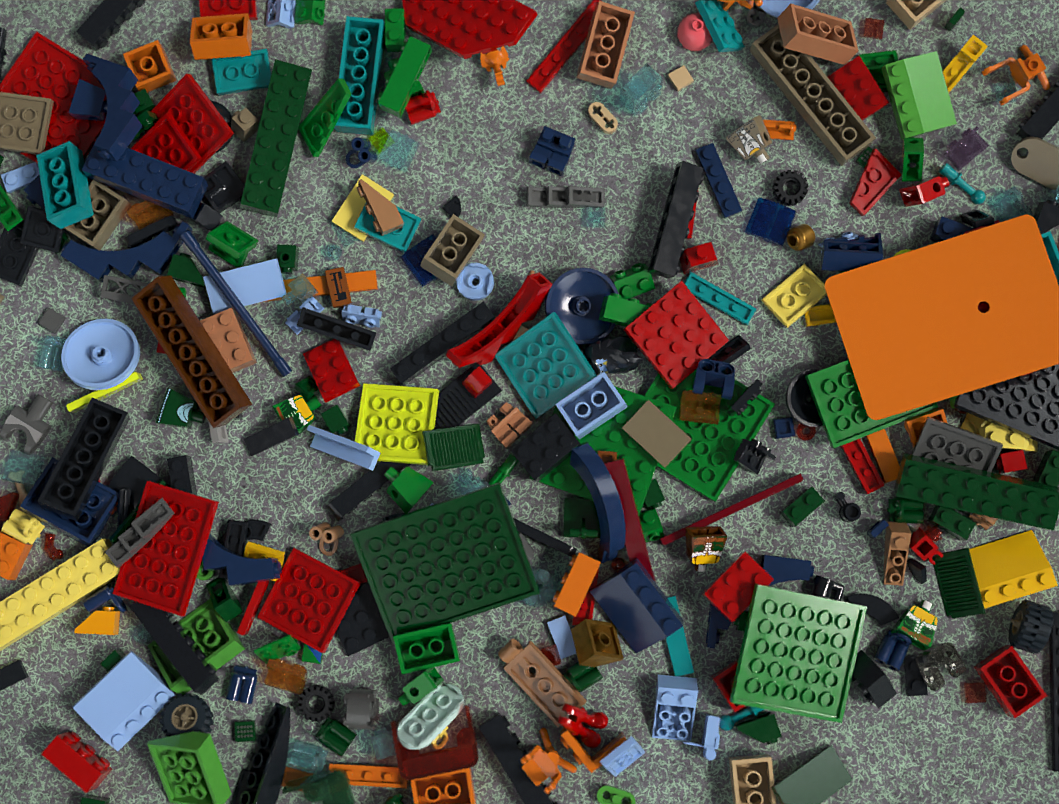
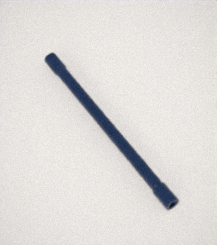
M190 230L181 235L182 241L193 252L273 361L280 374L285 377L292 372L287 362L279 355L207 257Z

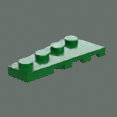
M338 78L299 125V130L313 157L320 156L352 94L344 79Z

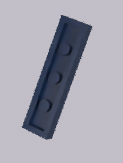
M711 143L696 149L695 152L702 168H704L703 171L724 219L741 213L742 208L714 144Z

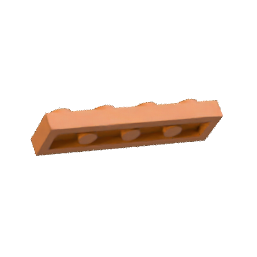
M330 763L328 784L407 788L409 767Z

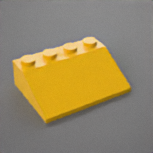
M1032 530L969 549L984 609L1058 586L1052 567Z

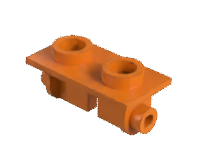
M763 120L771 139L794 140V132H796L795 122Z

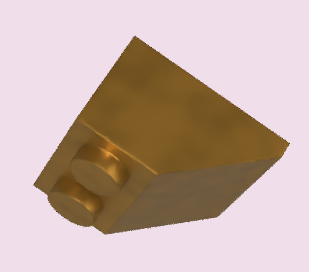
M585 619L571 629L579 665L597 667L624 659L613 623Z

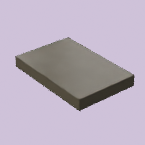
M649 400L622 427L629 436L664 468L692 440Z

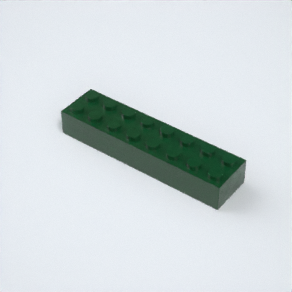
M275 59L241 199V209L272 217L278 216L312 69Z
M903 453L894 487L896 496L1054 531L1059 515V487Z

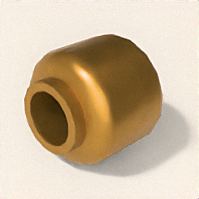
M807 224L798 225L788 231L787 243L795 251L807 249L815 243V232Z

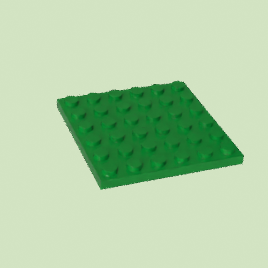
M697 369L673 389L667 385L658 373L645 396L676 406L677 411L673 422L692 440L666 468L659 462L657 467L713 502H716L739 464L733 460L736 450L743 439L751 441V439L755 438L775 403L759 394L752 402L750 400L746 402L749 406L739 416L735 414L731 417L727 410L748 389L744 384L735 380L732 399L727 400L721 398L722 388L704 385L702 395L692 393Z
M614 386L626 403L627 408L581 439H578L558 407L555 406L552 416L556 413L581 445L588 443L596 453L597 451L617 452V459L624 458L637 511L640 516L658 461L629 436L622 427L648 400L672 422L677 407ZM571 456L539 481L545 485L594 501L585 482L570 465Z
M755 584L730 702L842 723L867 607Z

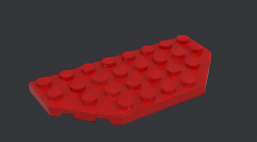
M402 0L405 24L409 29L463 59L471 58L472 55L481 52L482 54L493 52L497 48L506 45L508 47L516 45L538 15L535 10L516 0Z

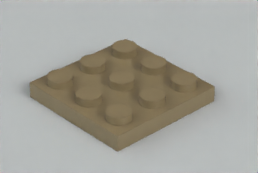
M0 92V149L37 155L43 153L54 101L49 98Z

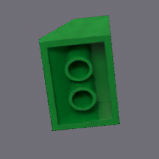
M451 622L393 635L402 674L460 661L457 640Z

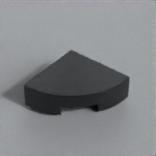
M456 195L442 207L450 217L453 214L460 217L461 214L460 200Z
M910 558L907 561L910 572L919 583H925L927 581L926 566Z

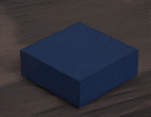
M792 417L773 420L776 439L796 436Z
M879 520L867 531L868 536L876 538L889 524L885 520Z

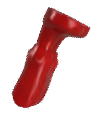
M564 704L562 711L569 714V717L559 716L557 722L570 731L571 735L577 736L580 734L583 743L587 747L596 748L601 742L600 734L592 729L583 727L582 722L594 729H604L608 724L607 715L603 712H594L589 715L584 707L579 708L574 705Z

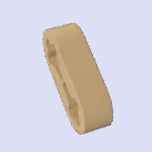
M594 102L589 106L588 114L604 133L612 134L617 130V119L602 103ZM593 108H600V114L602 115V117H600L597 113L594 115ZM604 119H606L609 123L611 121L613 122L612 129L610 127H605L606 122L604 121Z

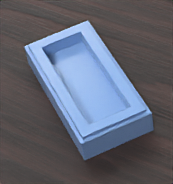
M565 615L547 622L560 658L563 659L576 654L571 629Z

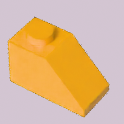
M102 606V610L94 611L76 627L74 633L117 635L119 632L120 611H114V607Z

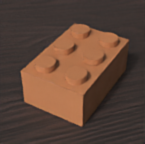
M232 307L200 320L232 373L257 363L238 315Z

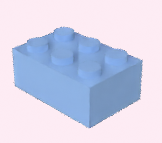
M605 372L556 403V406L578 439H581L627 408L626 403Z

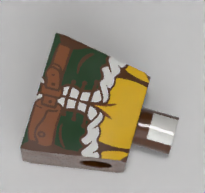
M721 526L686 528V555L690 562L695 564L694 569L696 571L704 572L706 571L707 564L719 562L727 535Z

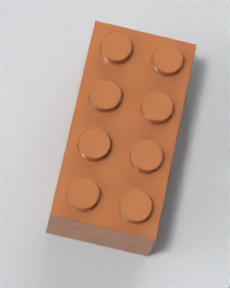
M602 1L597 3L594 8L576 78L610 89L614 87L632 26L634 11Z
M791 3L777 18L783 46L786 49L843 65L858 52L851 21Z

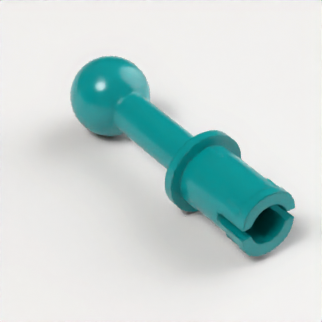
M945 163L938 172L947 177L951 185L956 183L969 194L974 204L980 205L985 201V193L982 190H975L961 178V172L955 171L948 163Z
M749 706L732 716L723 715L720 718L719 726L722 730L729 731L734 727V723L753 713L755 716H758L757 713L765 709Z

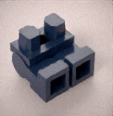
M544 126L537 144L530 154L529 163L545 169L548 163L547 171L563 177L576 139Z

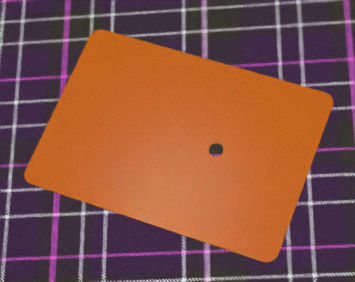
M1022 215L831 276L825 281V290L866 413L873 420L890 417L1059 364V285L1037 222L1031 215ZM984 301L989 304L988 312L981 313L978 310L980 302Z

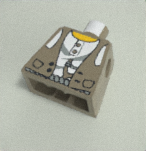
M760 115L752 118L726 137L727 141L745 160L755 156L759 163L762 164L770 159L765 148L772 144V140Z

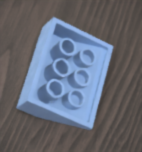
M130 650L72 707L105 742L119 751L176 694L169 688L163 676Z

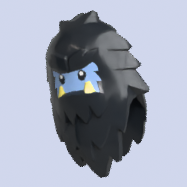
M629 336L609 337L602 342L599 340L583 351V355L596 375L603 372L605 374L628 373L636 369L638 363L643 359L641 356L635 355L638 347Z

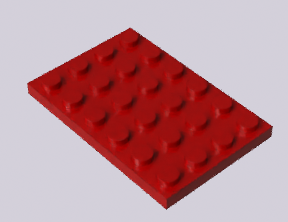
M147 481L135 520L161 498L166 501L175 514L136 554L121 566L113 594L179 616H185L219 502Z

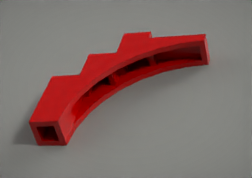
M540 272L528 275L511 302L488 326L468 341L449 349L446 356L458 368L475 362L479 365L492 362L501 344L513 341L521 324L534 320L552 283Z

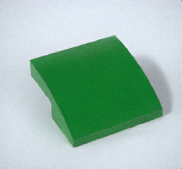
M896 50L859 54L882 92H888L881 68L886 64L898 61Z

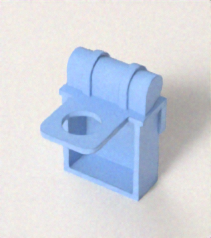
M706 714L702 744L683 741V744L704 747V757L707 760L715 759L716 752L714 749L718 750L720 739L718 733L720 717Z

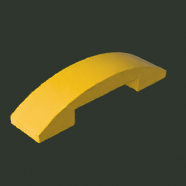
M972 35L943 70L948 93L988 47L975 35Z

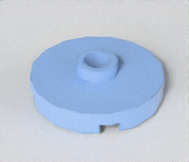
M470 263L456 280V285L459 292L466 299L472 301L481 300L492 292L494 276L486 265ZM474 280H479L477 285H473Z

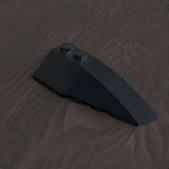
M275 703L265 723L266 730L262 735H259L256 741L258 746L255 752H251L248 757L250 762L247 770L242 769L230 804H276L283 781L289 749L290 707Z

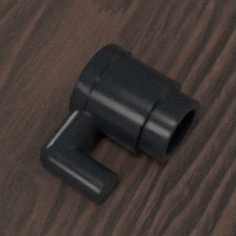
M843 492L836 493L834 498L840 505V518L845 522L858 520L861 515L860 507L855 503H847Z
M816 575L811 595L829 598L831 589L836 590L833 599L841 601L845 587L840 583Z

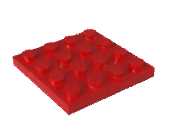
M185 74L151 111L156 114L159 120L165 113H171L200 154L202 159L189 171L194 174L234 134L191 74Z
M683 281L678 282L623 329L671 389L675 388L697 369L699 361L708 359L729 341Z
M293 547L280 573V578L275 582L257 617L315 650L325 653L361 583Z

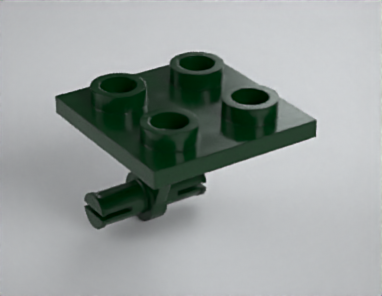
M565 498L563 537L581 539L600 538V523L594 501Z

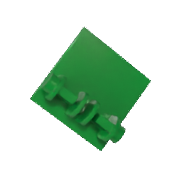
M287 635L253 651L265 664H274L284 656L295 655L302 648L297 643L298 640Z

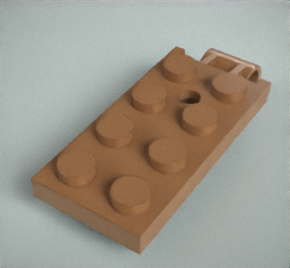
M511 639L498 651L499 657L506 663L503 669L558 728L561 726L557 722L558 717H569V714L562 711L564 704L580 708L587 702L531 640L523 649L516 639ZM530 667H534L536 673H531Z

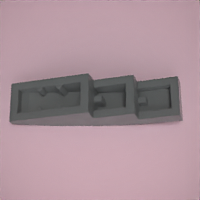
M570 185L568 187L548 186L547 188L528 186L526 188V207L604 208L605 188Z
M161 498L131 523L132 526L118 537L119 541L105 551V553L114 565L119 568L175 514L174 511Z

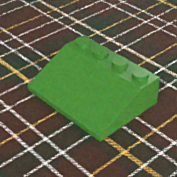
M937 51L886 64L881 68L901 140L957 124Z
M211 598L179 621L185 628L183 632L193 638L196 649L199 648L206 655L205 661L211 663L216 670L245 649L231 625L225 622L214 609ZM155 640L147 645L169 688L177 694L185 695V693L189 692L191 688Z
M188 732L150 740L147 743L170 803L225 804L232 794L211 734Z

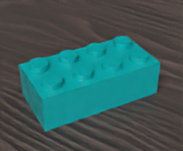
M68 141L38 154L37 162L47 220L62 229L93 216L88 180L82 171L85 164L82 150Z

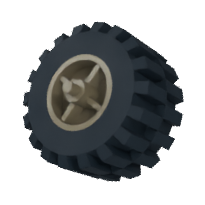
M1023 600L1016 608L1009 627L1010 646L1033 654L1040 653L1051 634L1053 625L1052 609L1039 603Z
M185 693V696L178 694L177 699L172 697L169 699L171 703L164 705L166 710L161 711L160 715L163 719H160V724L163 726L161 729L167 737L188 732L211 733L212 728L210 726L214 725L213 713L208 704L198 695L194 694L192 696L190 693Z

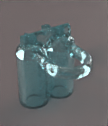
M49 335L46 338H41L43 343L37 367L63 372L61 353L67 339H62L59 336L51 337Z
M296 740L288 767L312 774H322L324 764L326 765L328 751L323 750L320 746Z

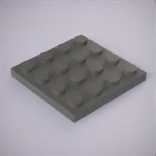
M927 416L911 455L991 472L1003 444Z

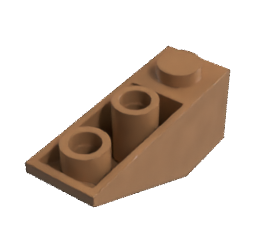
M360 179L356 188L361 198L364 197L367 203L365 204L367 213L369 215L372 214L375 220L373 221L375 230L377 232L380 231L383 236L402 228L404 222L396 205Z
M887 522L889 525L886 527L883 584L903 586L911 531L907 523Z

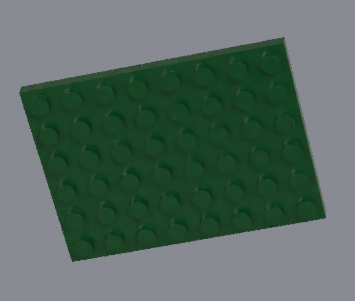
M500 482L351 532L350 534L391 642H394L393 635L452 623L540 594L537 581Z

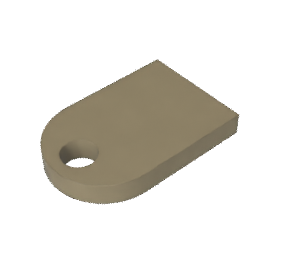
M1027 137L1020 140L1012 150L1011 161L1013 167L1019 173L1055 191L1059 185V147L1038 137ZM1024 147L1028 150V154L1026 156H1019L1017 150Z

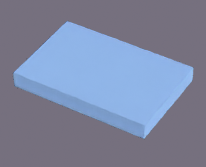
M631 736L600 762L615 777L645 754V751Z

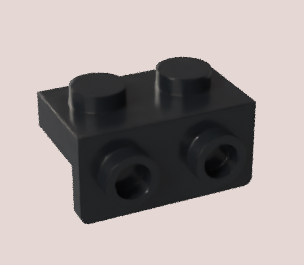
M743 439L736 450L733 460L750 472L758 475L765 458L775 460L776 456L770 453L771 449L762 446L760 441Z

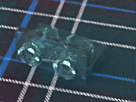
M1015 186L989 200L1002 222L1013 217H1019L1020 215L1032 216L1031 209L1022 200V193Z

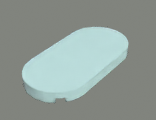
M446 684V686L442 687L439 685L423 697L398 725L397 735L401 744L412 750L428 746L463 709L464 697L460 689L452 684Z

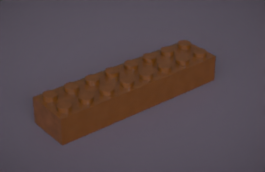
M159 276L131 298L213 428L228 424L253 405L172 276Z

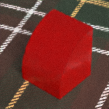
M479 366L464 380L462 385L476 398L492 384V379Z

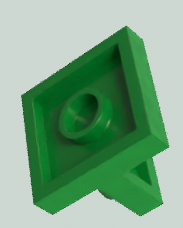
M228 221L209 232L206 240L211 242L208 250L237 268L243 267L249 251L255 248L259 241Z

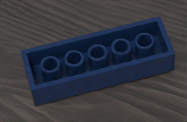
M93 145L82 168L87 178L189 218H194L208 187L204 177L130 148L124 151L117 162L111 159L105 160L99 156V151Z

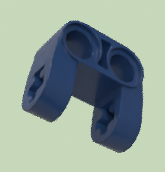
M710 359L699 361L692 393L702 395L704 385L722 388L721 398L731 400L735 382V369L733 365Z

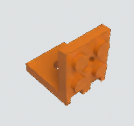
M567 729L561 730L560 737L564 746L567 749L571 747L574 751L573 757L580 765L584 764L591 773L602 765L600 761L627 740L621 732L591 757L576 737L571 735Z

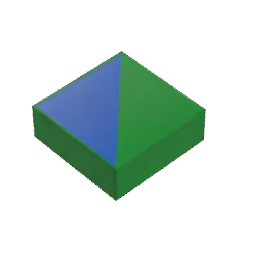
M304 643L301 661L321 664L323 653Z

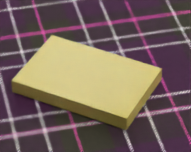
M363 174L359 178V180L365 181L389 201L394 197L393 193ZM358 180L333 218L332 223L364 242L368 235L354 229L366 204L364 197L361 198L357 191Z
M804 263L761 301L788 328L823 299L827 293L825 284Z

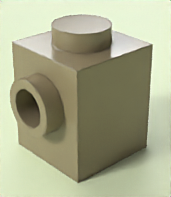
M244 108L242 111H237L233 114L231 129L245 142L258 131L259 120L247 108Z

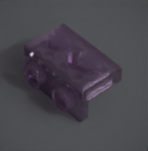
M978 126L973 130L968 128L961 134L963 137L961 140L957 141L955 139L947 146L949 150L944 155L958 171L989 147L985 140L977 133L979 130Z

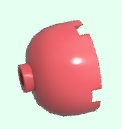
M700 13L688 14L681 20L677 29V37L685 49L701 51L711 44L713 39Z

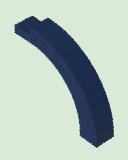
M587 443L572 449L570 465L585 482L597 509L600 523V545L597 560L602 564L617 558L618 550L625 547V519L615 483L599 455Z

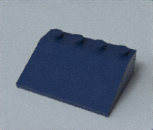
M52 457L20 505V508L24 513L37 518L42 523L89 547L96 542L119 500V493L97 482L78 521L41 507L38 499L59 461Z
M635 558L590 590V593L635 653L667 638L683 627L682 617L638 558Z

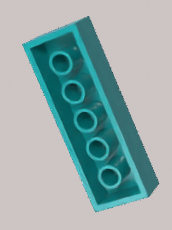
M346 16L339 78L345 80L352 94L334 127L336 132L363 135L374 134L385 41L384 20Z

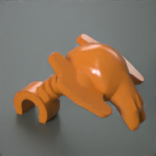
M503 46L501 50L497 49L486 54L481 52V66L485 67L488 72L491 71L490 67H492L497 86L505 85L500 68L501 64L503 69L506 68V63L509 61L505 47Z

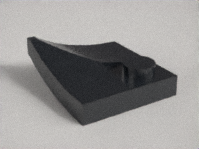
M227 161L204 177L208 184L204 195L218 213L223 212L242 199L245 184Z

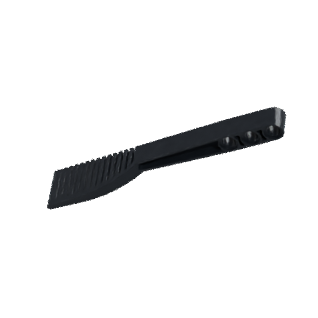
M475 363L451 382L439 395L434 430L458 427L502 392L493 379L492 384L476 398L462 385L464 380L479 366L492 379L482 365ZM381 461L374 467L373 471L370 470L326 507L338 522L341 521L343 516L347 513L350 514L358 507V504L362 501L365 502L372 496L373 492L381 489L382 485L389 481L384 474L390 467L400 472L411 464Z

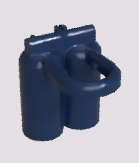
M357 137L352 140L351 145L353 149L346 155V163L349 167L359 168L365 163H374L377 160V153L370 149L371 143L368 139ZM359 151L358 158L360 162L354 165L350 162V156Z
M115 584L103 586L83 601V605L88 612L94 611L110 599L113 600L122 613H125L127 608L120 596L113 594Z
M889 630L884 635L874 660L882 665H886L893 671L899 672L911 644V639L901 633L895 632L892 634L890 633L891 630Z
M236 665L230 675L226 699L252 704L258 679L256 675L257 670L248 668V666L241 667Z

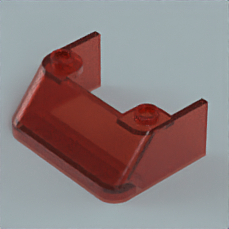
M465 706L468 727L458 732V746L420 754L419 749L412 750L404 747L397 735L398 722H390L399 773L403 779L410 781L472 768L478 763L477 737L470 706Z

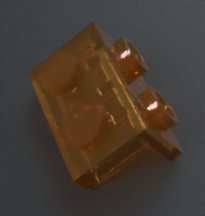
M146 200L132 205L130 210L126 211L139 230L165 217L174 215L173 211Z
M684 390L680 401L679 420L718 425L721 395L711 392L702 393L701 395L692 393V390Z
M269 659L267 664L268 673L264 684L301 695L308 678L307 669L299 664H286L281 659Z

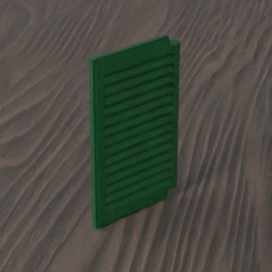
M480 424L422 431L428 466H431L432 471L484 463L485 453Z
M969 547L943 552L942 558L936 554V558H932L935 561L933 566L946 616L951 615L952 619L985 614Z

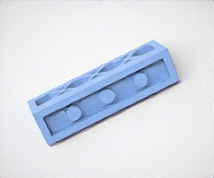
M268 0L265 26L281 25L286 28H294L296 0Z
M308 426L307 430L315 434L310 447L369 470H374L380 452L317 427Z

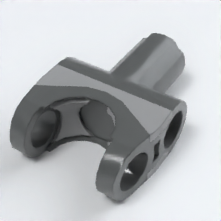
M38 394L28 411L20 406L15 407L4 423L0 438L7 441L14 432L23 430L27 436L24 453L27 455L33 454L51 430L52 426L44 422L43 419L53 405V402Z

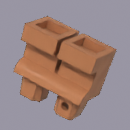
M506 402L499 409L506 417L500 422L493 414L486 422L492 429V434L507 450L519 438L508 424L521 436L533 423L517 407L514 408Z

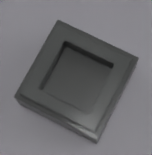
M48 307L39 324L57 333L66 317Z

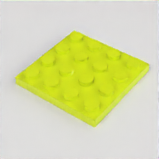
M363 383L355 442L380 452L377 461L428 465L422 431L434 430L439 390Z

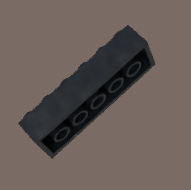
M91 398L38 499L41 507L78 521L130 420L128 412Z

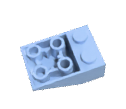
M669 675L657 676L652 738L691 741L698 695L697 678Z

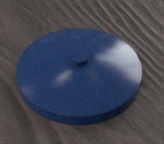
M591 268L571 269L559 275L552 282V286L545 298V314L547 317L551 313L556 312L576 344L595 343L605 338L616 325L599 320L603 298L611 293H619L614 283L602 272Z

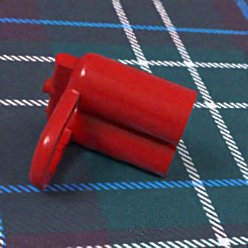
M426 90V93L410 98L405 109L411 125L433 118L441 112L438 105L439 100L436 99L434 92L430 93L429 90Z

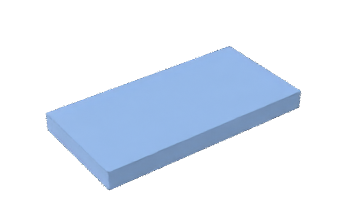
M277 258L220 272L243 306L287 296ZM209 275L204 276L203 279L213 314L231 308L232 305Z

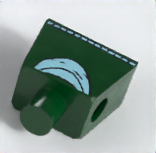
M167 388L156 423L191 429L193 421L203 424L206 416L203 412L197 410L198 404L196 401Z

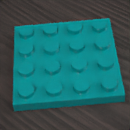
M556 312L551 313L495 355V358L535 419L597 377Z

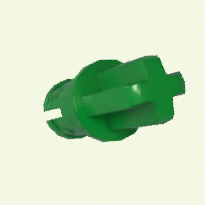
M510 453L504 463L497 467V472L489 480L488 484L492 485L498 482L501 484L507 476H510V472L519 462L518 459Z

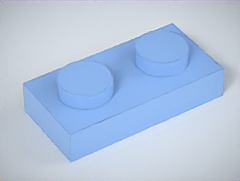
M33 162L2 174L1 177L6 191L11 193L27 187L39 175L38 164Z

